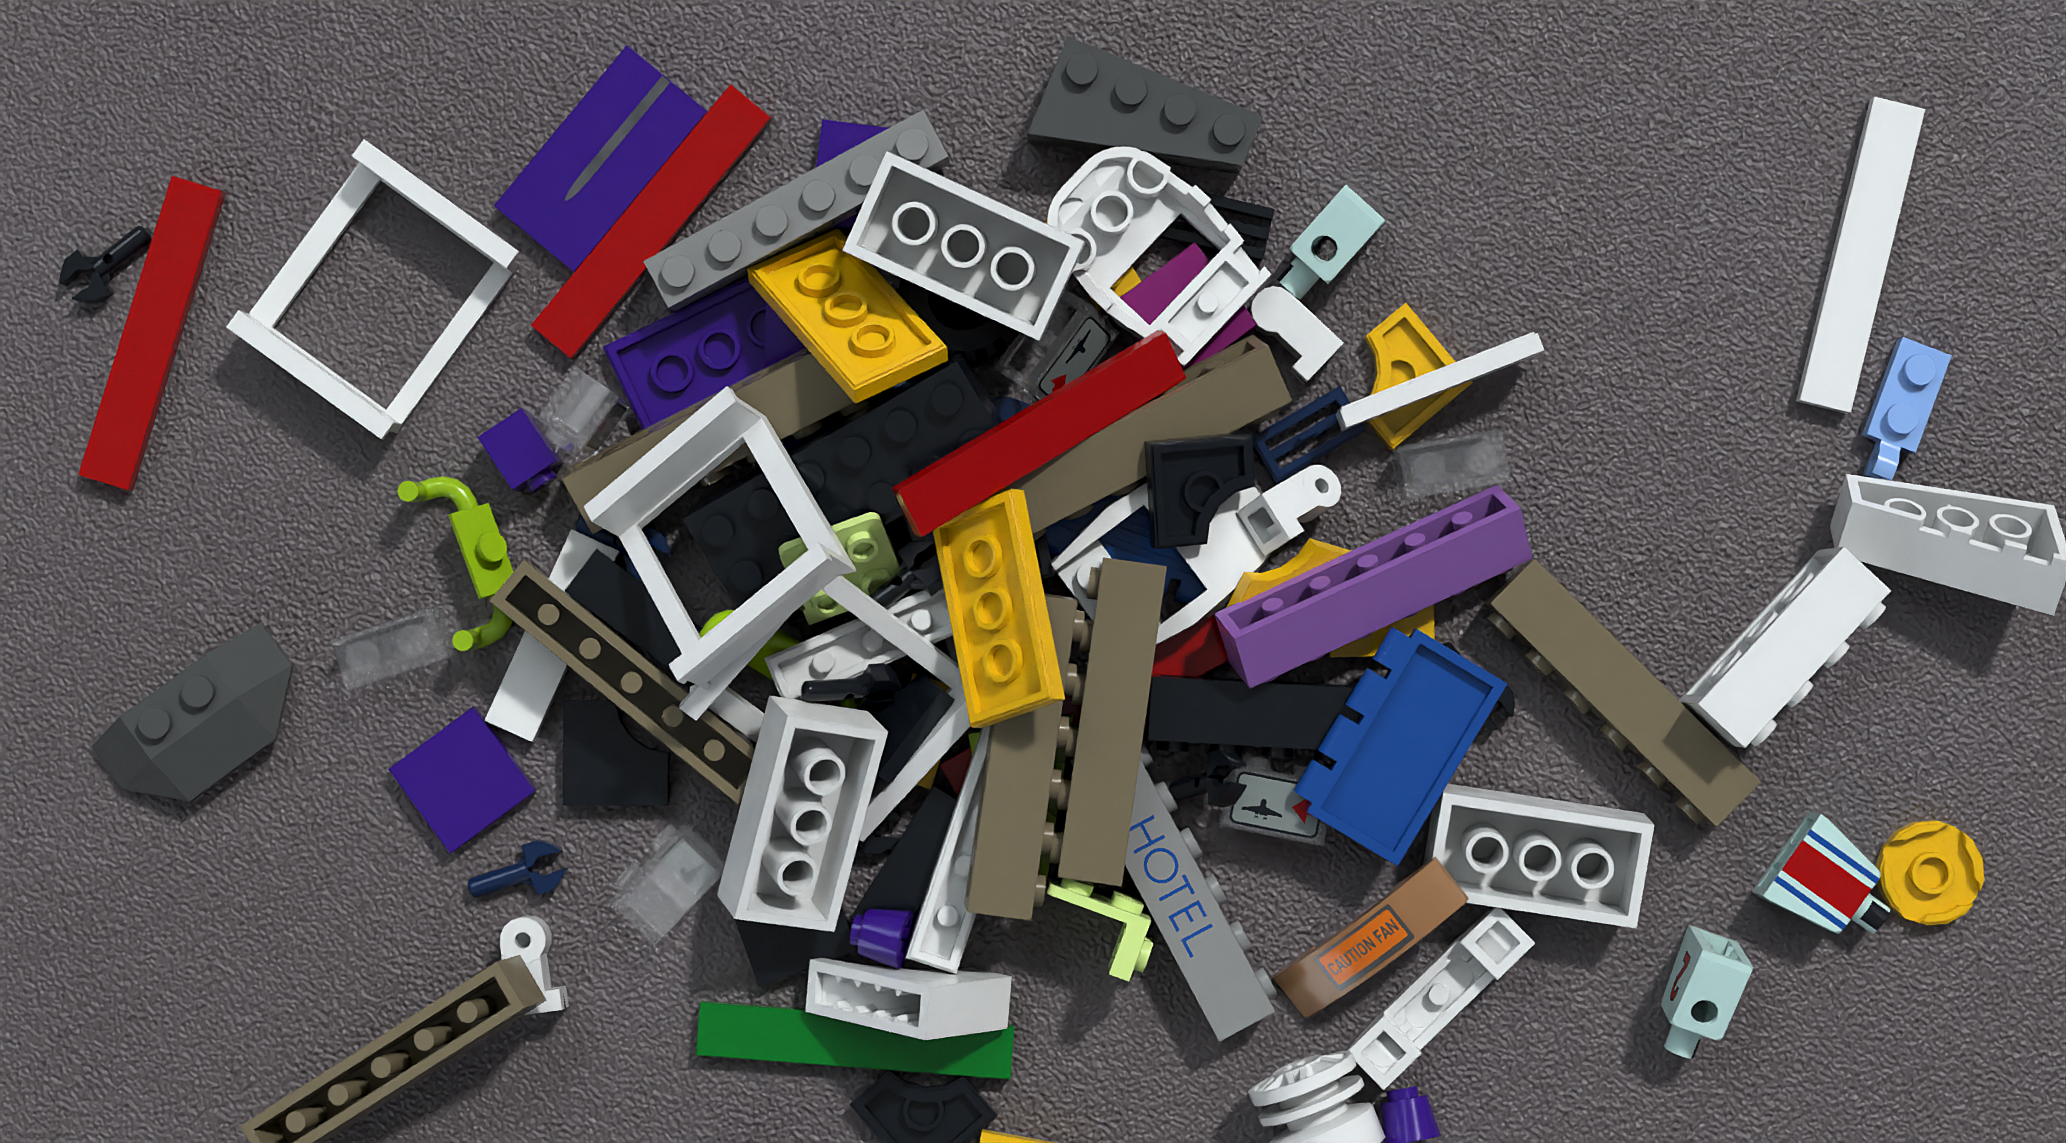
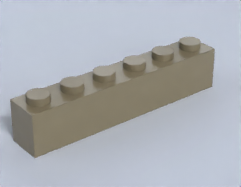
M1251 335L1184 369L1183 371L1187 379L990 497L1010 489L1024 490L1033 539L1036 540L1045 534L1046 527L1063 518L1066 520L1079 518L1087 514L1093 508V503L1110 494L1119 496L1135 489L1140 484L1139 479L1147 476L1145 441L1233 433V431L1249 423L1260 424L1274 418L1279 413V408L1291 402L1292 399L1269 346L1254 335Z
M807 348L728 386L734 391L737 398L767 417L780 440L793 434L795 440L804 438L823 426L821 419L837 411H840L842 416H847L870 403L869 398L855 404ZM720 391L567 467L562 480L592 534L604 528L591 521L584 506ZM745 442L699 481L701 486L705 487L722 479L730 472L727 466L745 457L748 463L756 462L747 443Z
M1103 557L1102 568L1091 567L1087 598L1097 600L1094 621L1084 620L1079 651L1089 653L1087 674L1077 673L1072 697V704L1082 706L1079 727L1069 725L1064 757L1075 758L1072 780L1061 778L1057 810L1067 811L1064 832H1053L1049 863L1060 864L1058 877L1122 886L1167 566Z
M1535 558L1524 562L1483 604L1492 613L1487 618L1491 626L1508 641L1516 636L1529 649L1524 655L1525 659L1544 677L1547 678L1553 673L1566 686L1561 694L1580 713L1585 715L1590 709L1604 723L1599 732L1619 751L1622 752L1628 747L1641 760L1636 766L1638 771L1655 787L1660 789L1665 784L1679 797L1674 806L1695 826L1703 821L1706 825L1718 827L1761 783Z
M523 560L490 599V602L739 805L744 794L755 748L708 709L705 710L697 721L679 709L680 703L689 693L527 560Z
M1045 594L1064 695L1073 696L1077 664L1069 663L1072 642H1081L1085 612L1077 610L1078 600L1072 597ZM1063 700L990 725L964 900L967 912L1031 921L1033 907H1042L1046 876L1038 875L1041 854L1049 855L1051 851L1054 823L1046 822L1048 802L1058 801L1062 774L1061 770L1053 769L1056 748L1065 749L1069 731V717L1061 716Z
M521 955L497 961L240 1125L249 1143H323L547 1000Z

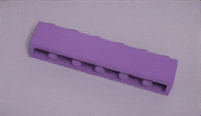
M1495 485L1321 564L1241 603L1238 602L1214 613L1229 663L1250 689L1261 683L1270 682L1279 675L1309 661L1318 660L1326 653L1352 641L1366 638L1374 631L1400 619L1414 616L1420 610L1450 596L1459 595L1468 588L1487 579L1509 572L1514 567L1533 559L1521 508L1498 485Z

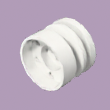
M1339 1051L1327 1055H1313L1297 1060L1276 1070L1270 1077L1254 1085L1248 1091L1254 1106L1273 1104L1263 1110L1258 1116L1263 1126L1287 1124L1288 1128L1275 1136L1269 1143H1381L1385 1135L1373 1105L1370 1102L1346 1104L1345 1100L1355 1095L1364 1086L1362 1077L1359 1075L1342 1077L1356 1066L1350 1051Z

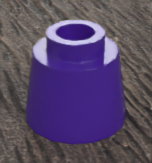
M869 908L865 915L857 914L851 927L850 945L858 947V954L860 956L896 969H901L906 960L905 952L913 932L912 911Z
M1417 1086L1386 1092L1388 1102L1381 1103L1382 1130L1385 1135L1383 1143H1410L1441 1136L1427 1095L1419 1096Z

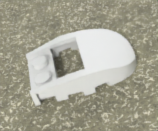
M1113 147L1103 150L1086 161L1057 192L1049 208L1047 224L1086 242L1072 274L1088 292L1090 297L1119 326L1140 340L1157 330L1166 332L1180 365L1184 368L1267 281L1271 273L1265 266L1259 271L1241 247L1244 243L1243 238L1231 223L1229 225L1210 204L1211 199L1197 185H1194V187L1188 185L1170 172L1171 167L1148 152L1133 147ZM1182 215L1220 252L1149 325L1110 288L1177 217Z
M1147 478L1141 480L1140 484L1132 491L1117 496L1080 532L1075 540L1059 556H1056L1051 561L1053 569L1092 621H1094L1097 600L1087 598L1091 567L1102 568L1103 557L1111 558L1098 539L1143 505L1149 512ZM1255 487L1234 493L1219 506L1210 522L1207 544L1175 547L1207 590L1162 624L1159 622L1156 645L1166 642L1202 620L1211 617L1223 608L1225 603L1232 597L1243 572L1258 573L1265 565L1271 553L1264 556L1237 513L1238 510L1261 495Z

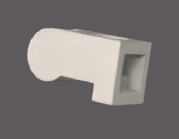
M1275 286L1264 288L1257 293L1250 304L1249 313L1257 323L1258 328L1256 331L1263 335L1274 336L1298 359L1289 371L1303 385L1343 344L1329 328L1284 288Z
M1315 464L1264 492L1238 510L1237 513L1264 556H1267L1304 531L1299 522L1306 523L1312 521L1334 506L1340 499L1341 485L1332 470L1323 465Z
M529 915L513 919L504 926L500 934L501 959L504 960L521 955L547 1000L525 1015L563 1010L569 1006L566 986L551 987L547 952L552 944L551 930L543 919Z

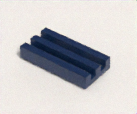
M1341 386L1252 436L1253 448L1256 449L1260 460L1269 471L1274 484L1366 431L1363 424L1352 427L1281 469L1275 460L1338 424L1335 416L1336 413L1270 451L1265 444V441L1334 401L1337 402L1339 407L1350 404Z

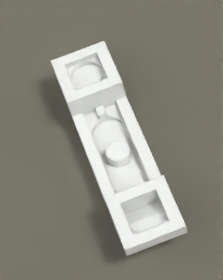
M1493 907L1419 973L1370 1023L1346 1051L1352 1053L1355 1062L1384 1090L1422 1054L1421 1049L1494 978L1498 980L1535 942L1502 908Z

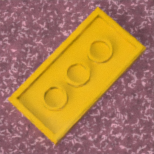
M835 229L747 268L749 283L856 404L948 361L947 346L872 264L842 251L848 238L839 229Z
M1010 489L981 501L933 530L971 728H984L1065 700L1024 490Z

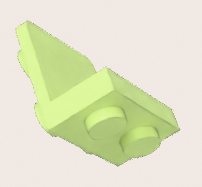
M868 512L831 526L857 570L842 576L865 594L870 595L899 573L901 566L890 535L886 533L879 514ZM801 537L780 546L779 555L785 569L808 551ZM822 590L803 604L805 607L803 612L809 625L848 611Z
M1051 878L1047 887V894L1123 922L1108 964L1109 975L1130 981L1133 970L1143 973L1153 947L1152 938L1146 936L1151 918L1148 912L1143 911V901L1115 890L1111 899L1092 892L1094 888L1093 882L1062 878V880Z

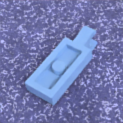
M1905 337L1897 339L1861 435L1876 441L1863 476L1891 481L1899 463L1900 451L1907 454L1916 453L1952 355Z

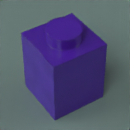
M520 408L478 436V439L512 490L522 492L527 488L533 494L546 487L557 478L553 470L564 464L531 413L523 408Z

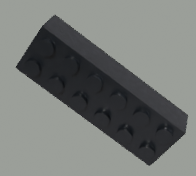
M960 351L949 357L948 361L921 373L862 409L791 448L787 453L830 526L868 512L879 514L885 526L904 515L892 487L1002 423L1003 420L963 352ZM761 467L692 505L683 518L684 523L737 608L785 570L779 555V548L782 544L801 537Z

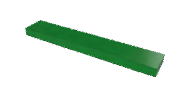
M703 1000L700 1002L696 1055L999 1079L1011 1078L1015 1026L1012 1024H1008L1007 1029L922 1040L805 1012L806 1008Z

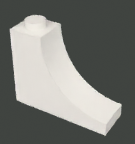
M827 958L810 959L805 1012L922 1040L1002 1030L1008 1027L1012 976L975 968L957 969L956 974L941 969H896L893 967L856 964Z

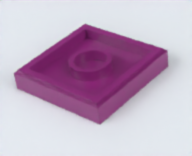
M1193 243L1120 298L1147 324L1151 325L1210 261L1198 245ZM1244 305L1192 360L1182 368L1183 370L1241 341L1258 328L1257 323ZM1133 335L1137 342L1140 341L1139 338Z

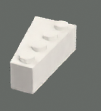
M1850 474L1845 476L1830 524L1834 548L1845 547L1860 562L2054 616L2066 583V540L2054 505Z

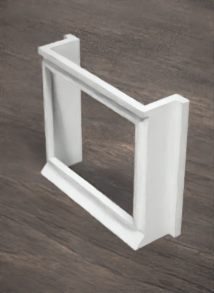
M363 139L352 154V157L359 161L354 171L250 313L238 310L226 327L383 440L389 431L398 433L520 265L514 260L520 252ZM381 181L494 262L387 409L274 329V326Z
M728 386L584 506L593 523L620 538L682 654L669 664L676 680L682 684L690 681L705 690L712 685L710 682L712 678L838 576L857 571L767 417L737 398L734 391ZM746 442L808 551L701 638L644 535L642 528Z
M841 575L821 590L948 685L949 689L946 692L955 699L893 782L888 784L876 775L859 838L863 842L970 727L958 663ZM790 616L710 680L712 685L705 690L696 684L692 685L690 693L680 703L679 709L697 721L705 710L709 708L757 743L764 713L730 689L728 685Z

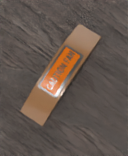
M1434 857L1394 886L1390 894L1317 947L1312 946L1274 974L1272 978L1301 1014L1307 1018L1341 998L1387 966L1464 905L1469 898L1439 860Z

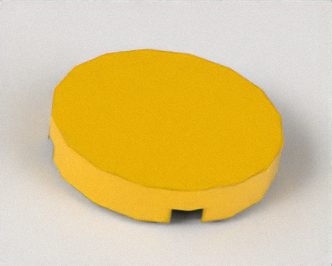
M1936 820L1911 822L1894 831L1881 847L1875 866L1881 873L1877 887L1886 904L1902 918L1925 925L1947 924L1965 915L1974 903L1972 902L1976 899L1978 891H1981L1985 879L1983 858L1974 841L1955 826Z

